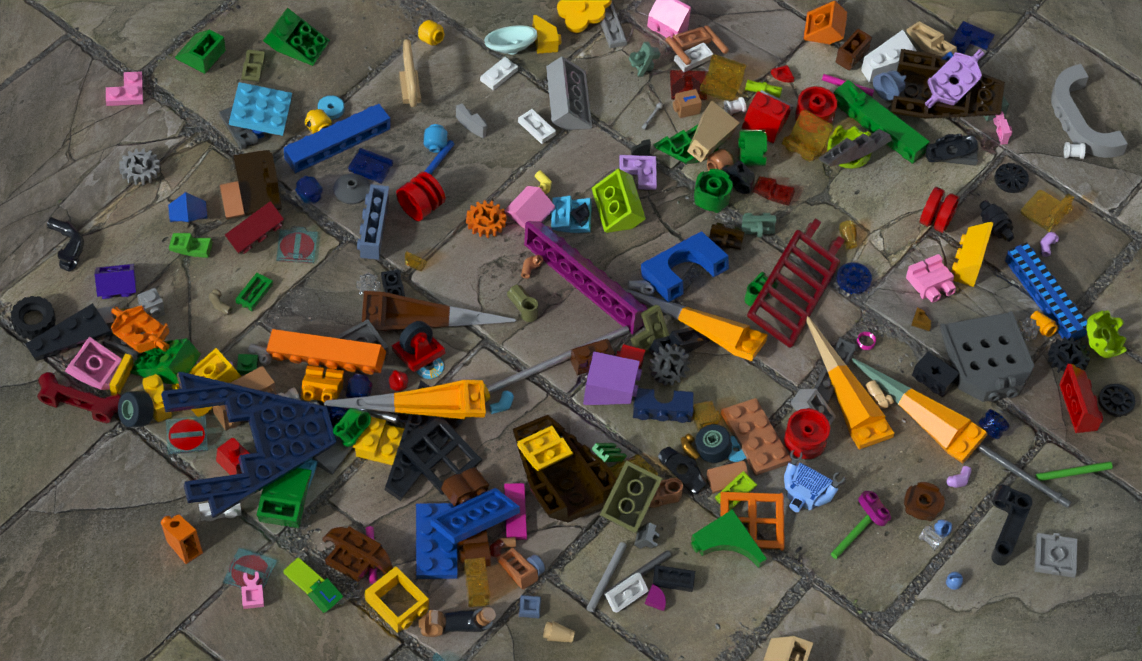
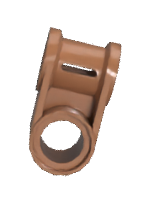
M678 478L662 480L649 507L656 508L679 502L683 491L681 480Z

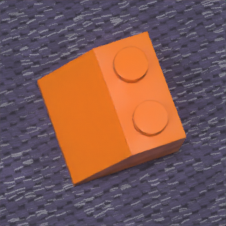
M834 0L807 12L803 39L824 44H832L844 39L847 11Z

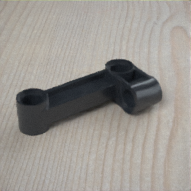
M999 485L992 500L995 507L1008 513L991 555L992 561L1000 566L1008 563L1033 503L1032 498L1028 494L1019 492L1007 485Z

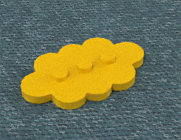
M560 0L557 4V12L560 17L565 19L566 27L570 32L579 33L584 31L589 23L601 22L605 18V9L611 5L612 0Z

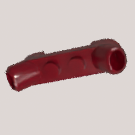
M51 372L43 373L38 379L41 390L37 397L46 405L57 408L59 403L63 402L92 412L93 420L102 423H109L113 415L118 413L120 394L116 393L100 398L90 392L85 393L71 386L60 385L54 373Z

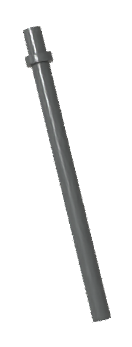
M980 443L976 448L1054 499L1053 502L1056 504L1060 503L1067 509L1072 502L1062 496L1063 493L1060 491L1057 493L989 447Z

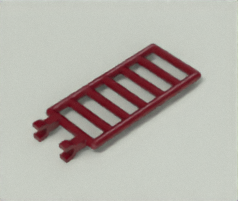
M816 218L812 223L808 224L804 233L801 230L795 231L747 313L749 319L789 348L794 346L807 323V316H811L840 265V260L835 255L845 241L842 237L838 236L836 240L831 242L827 251L811 239L821 224ZM799 239L832 263L828 270L796 246ZM794 253L822 274L824 278L821 283L789 261L790 254ZM783 266L816 289L813 297L780 273ZM775 280H778L809 303L805 311L772 287ZM769 293L801 317L799 322L795 324L764 301L766 295ZM759 307L793 331L789 338L759 317L756 314Z

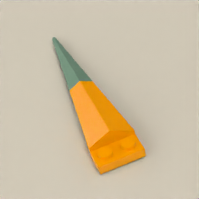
M852 358L853 363L869 378L876 380L883 391L891 395L893 400L949 455L962 464L987 436L985 430L965 416Z

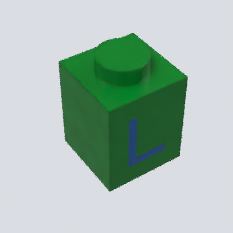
M328 578L322 582L318 579L310 586L312 591L307 594L323 613L330 610L344 597Z

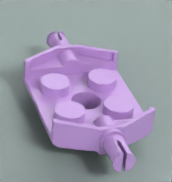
M979 49L973 56L955 52L954 56L928 79L932 96L925 102V105L928 108H931L936 102L955 105L981 79L982 74L978 66V60L985 55L984 52ZM956 77L959 83L953 85L949 82V79Z

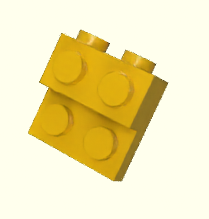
M371 417L370 425L353 445L356 457L393 465L404 429L387 425L386 420Z

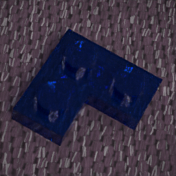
M963 21L950 44L956 46L957 52L965 54L970 44L987 50L995 34Z

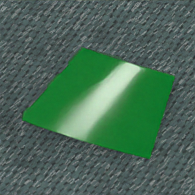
M698 125L686 132L682 130L671 138L666 136L653 144L656 149L685 164L700 162L687 152Z

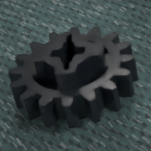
M1063 337L1062 341L1056 339V342L1051 344L1047 354L1049 356L1048 362H1053L1051 367H1057L1058 373L1061 371L1065 372L1068 364H1073L1082 370H1086L1090 361V357H1088L1090 351H1085L1087 346H1081L1080 340L1074 342L1073 337H1071L1070 341Z

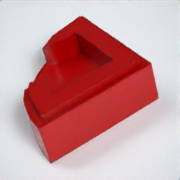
M788 65L771 69V75L775 79L787 83L794 82V76Z

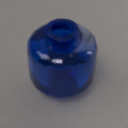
M304 176L296 183L295 191L304 203L312 202L315 204L322 198L323 187L315 177Z
M355 374L347 381L345 395L347 398L371 396L373 384L369 377Z

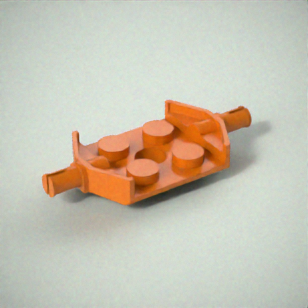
M142 305L122 311L117 306H115V309L112 308V314L117 316L111 326L113 334L137 352L142 353L153 348L157 349L158 347L164 352L166 349H169V344L164 342L169 334L167 323L164 326L144 311Z

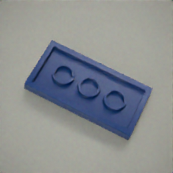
M494 488L430 518V525L453 544H456L519 514L520 506L497 488Z
M452 503L416 504V579H457V543L453 544L430 525V518L453 508L454 505Z

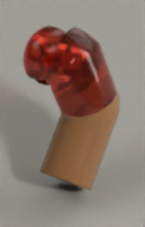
M515 537L498 538L489 547L490 555L498 557L501 555V549L516 547Z

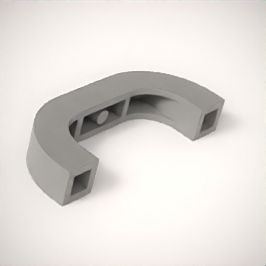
M1078 64L1062 71L1056 79L1051 94V104L1055 116L1059 118L1063 130L1067 132L1071 141L1074 144L1085 143V152L1093 156L1111 158L1124 155L1128 143L1121 131L1099 133L1091 129L1070 95V92L1083 89L1086 86L1089 76L1083 66Z

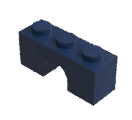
M638 388L637 395L633 399V418L640 420L678 421L680 423L691 422L693 392L674 391L671 402L660 403L655 399L654 389Z

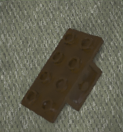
M270 150L234 155L245 215H252L270 201L277 210H282L273 155L270 153Z

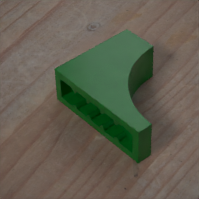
M730 510L692 534L691 537L692 542L690 544L696 553L699 552L701 556L714 551H733L749 558L758 568L763 566L767 560L733 510Z

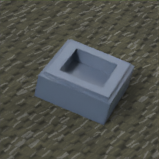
M521 595L519 617L539 618L541 597Z

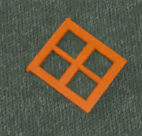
M720 493V517L729 512V501H748V517L738 518L742 523H748V533L760 549L784 550L783 493ZM756 502H776V518H757ZM757 524H776V541L757 540Z

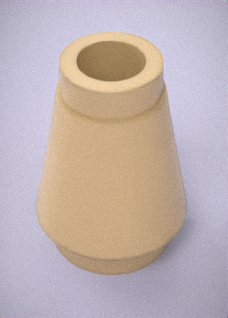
M547 621L543 638H547V641L572 643L575 631L557 622L552 621L551 623Z

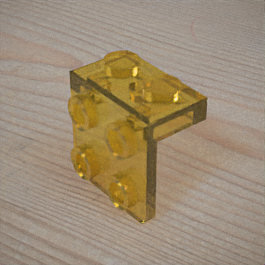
M713 54L708 73L700 86V92L725 101H733L744 80L747 65Z
M803 110L791 134L784 137L781 144L786 146L788 151L800 154L803 159L813 161L820 157L832 132L833 125L811 112Z
M1038 190L1021 209V214L1050 232L1056 225L1058 226L1062 222L1066 214L1068 215L1074 207L1072 205L1074 197L1068 193L1060 202L1043 190Z

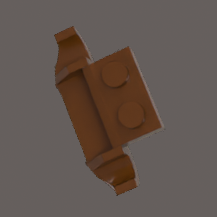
M351 527L333 528L322 539L325 543L329 540L335 544V549L325 559L326 564L357 582L364 577L370 568L375 569L378 567L384 575L393 569L390 558L382 544Z

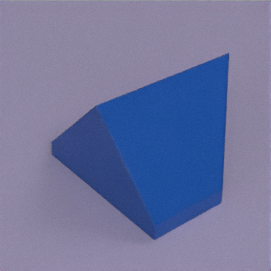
M187 192L168 205L170 222H190L197 219H207L206 201Z

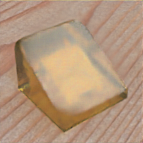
M406 251L405 265L422 272L427 261Z

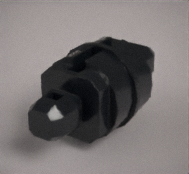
M986 200L981 202L980 208L982 212L980 215L982 222H993L991 233L999 239L1004 238L1007 242L1014 239L1012 232L1014 227L1011 219L1008 217V213L995 203L990 204Z

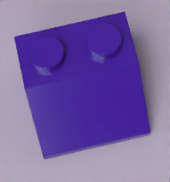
M134 264L96 267L94 275L97 297L102 296V299L113 298V295L121 294V297H129L136 293Z

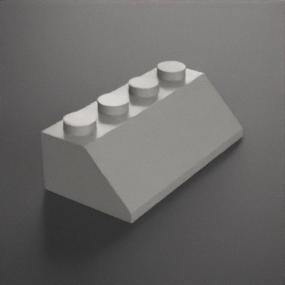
M561 56L546 66L552 123L564 130L591 129L592 120L586 71Z

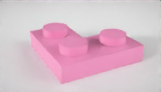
M142 71L124 72V86L106 87V106L143 104Z

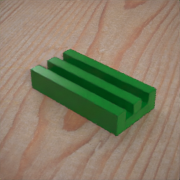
M256 272L235 299L236 304H242V307H248L250 311H253L272 287L273 280ZM258 280H261L259 284L252 290V293L248 296V298L244 300V298L251 291V289L258 282Z
M596 443L592 448L604 462H623L627 457L625 453H621L622 450L620 448H615L617 446L615 443Z

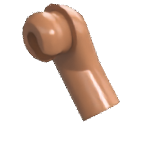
M536 255L527 258L523 263L521 277L530 278L531 270L541 266L543 257Z

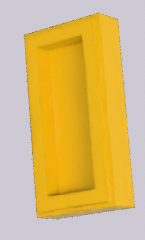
M125 353L109 384L111 395L121 393L130 375V370L134 366L132 355Z

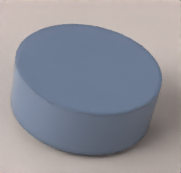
M532 555L527 558V561L537 569L538 576L545 572L544 563L539 556Z

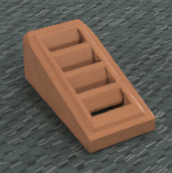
M514 548L497 557V561L521 589L524 590L538 581L537 569Z

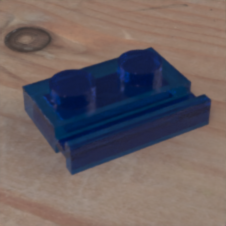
M360 148L358 154L355 155L348 166V171L382 184L390 171V167L393 166V160Z

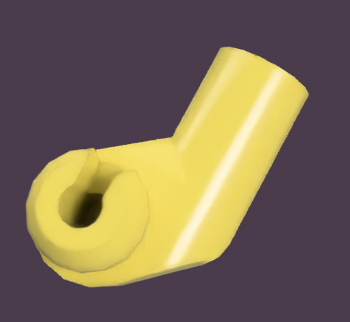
M540 170L535 174V178L540 182L538 187L545 194H548L551 190L552 181Z

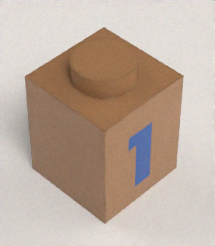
M696 89L676 93L673 109L680 118L697 115L701 112L702 102Z

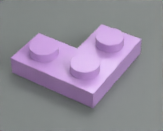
M619 156V169L629 174L638 175V189L656 190V156Z

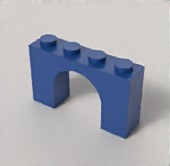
M701 231L641 264L642 278L649 282L667 302H670L684 294L683 280L671 270L674 266L684 262L697 263L715 277L729 269V256Z

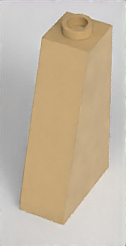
M711 101L700 119L687 152L702 163L732 136L740 122Z

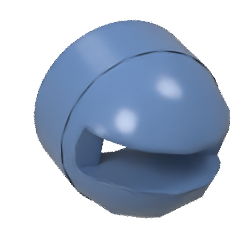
M940 519L938 523H935L934 529L937 534L946 537L952 530V524L947 520Z
M951 572L947 576L946 585L953 590L961 587L963 583L962 575L959 572Z

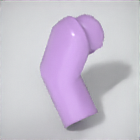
M1055 232L1047 233L1040 241L1041 253L1044 257L1051 255L1050 245L1055 244V241L1058 242L1059 236Z
M963 466L960 474L947 478V485L954 488L966 486L972 469Z

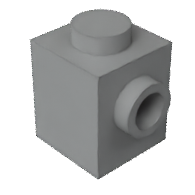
M156 288L137 295L139 306L142 305L144 311L151 317L156 319L165 315L163 301Z

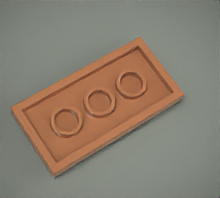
M756 398L721 410L724 421L739 443L755 476L783 467L791 462L789 454Z

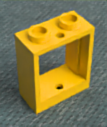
M397 566L365 590V601L397 633L403 629H408L416 618L422 617L429 610V598ZM400 583L418 602L401 616L397 617L380 598Z

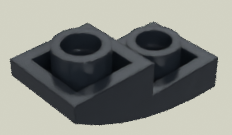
M400 269L381 272L384 292L405 297Z

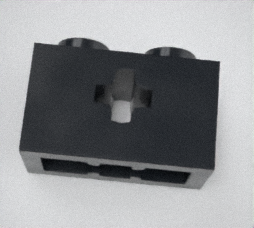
M928 351L915 365L912 376L919 383H923L930 388L933 393L943 398L956 384L960 373Z

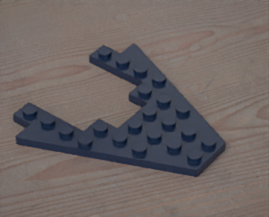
M178 372L177 374L180 389L162 391L161 394L165 412L225 405L229 423L249 420L257 453L239 456L242 474L184 482L187 502L208 501L212 518L219 516L336 444L326 406L185 372Z

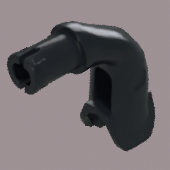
M50 217L47 222V228L58 231L70 238L66 247L60 249L57 255L60 259V268L70 272L77 266L83 251V236L71 222H64Z

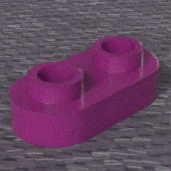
M864 491L859 496L858 501L874 523L879 526H885L890 521L891 515L889 510L882 504L875 492Z

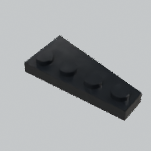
M92 303L25 345L34 359L39 361L59 354L61 350L76 348L78 344L86 342L89 337L97 340L98 337L106 335V337L112 335V332Z

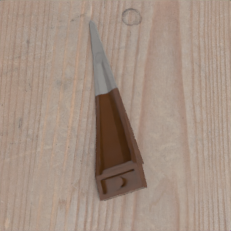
M364 291L362 322L368 319L376 331L404 330L408 325L416 321H423L431 328L510 323L516 321L514 318L432 303L386 292Z

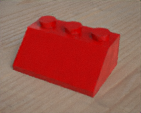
M1068 364L1059 386L1075 433L1098 431L1100 424L1103 422V415L1098 410L1097 397L1093 395L1091 380L1087 378L1085 371L1073 364Z

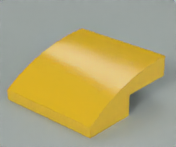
M553 426L528 436L517 443L523 455L537 471L573 455L564 438L559 437Z

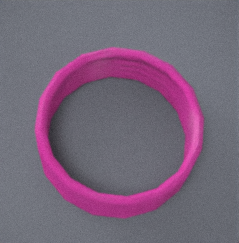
M866 331L858 335L857 345L861 349L871 350L874 348L876 343L874 334ZM861 336H869L873 339L874 344L864 346L859 342V338Z

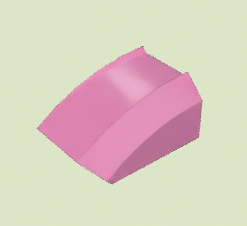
M89 337L75 358L70 362L65 372L92 387L110 390L109 384L122 359Z

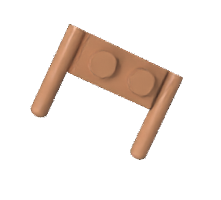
M708 25L704 28L699 27L673 35V37L669 36L665 40L686 65L691 63V59L684 51L703 42L708 44L713 41L724 54L729 51L728 47Z

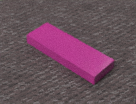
M524 483L504 484V495L520 506L519 514L506 519V538L515 537L516 540H527Z

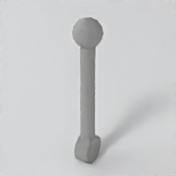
M657 103L656 109L643 124L642 129L645 130L656 113L663 108L662 103Z

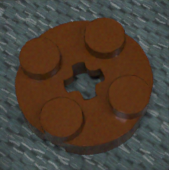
M919 482L917 485L910 486L906 491L904 497L905 511L917 519L933 521L941 514L945 498L939 492L940 489L934 484ZM926 498L929 504H922L920 500Z

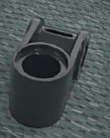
M736 161L733 165L722 167V171L729 175L733 187L739 193L749 194L751 192L755 174L742 161Z

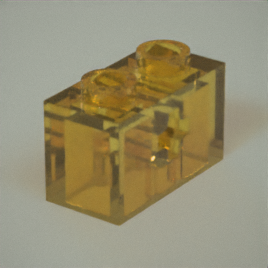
M485 557L464 559L468 606L489 605L490 592Z

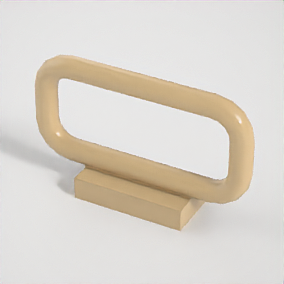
M405 39L403 41L405 71H399L403 104L410 103L411 107H416L417 103L421 102L418 73L414 69L411 42L409 39Z

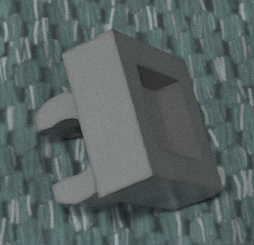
M649 522L638 528L634 546L640 549L645 546L649 548L656 547L658 544L653 539L660 537V534L655 532L656 525Z

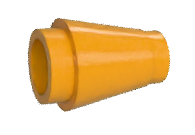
M1035 311L1031 315V319L1043 336L1051 337L1056 333L1058 326L1054 320L1040 311Z

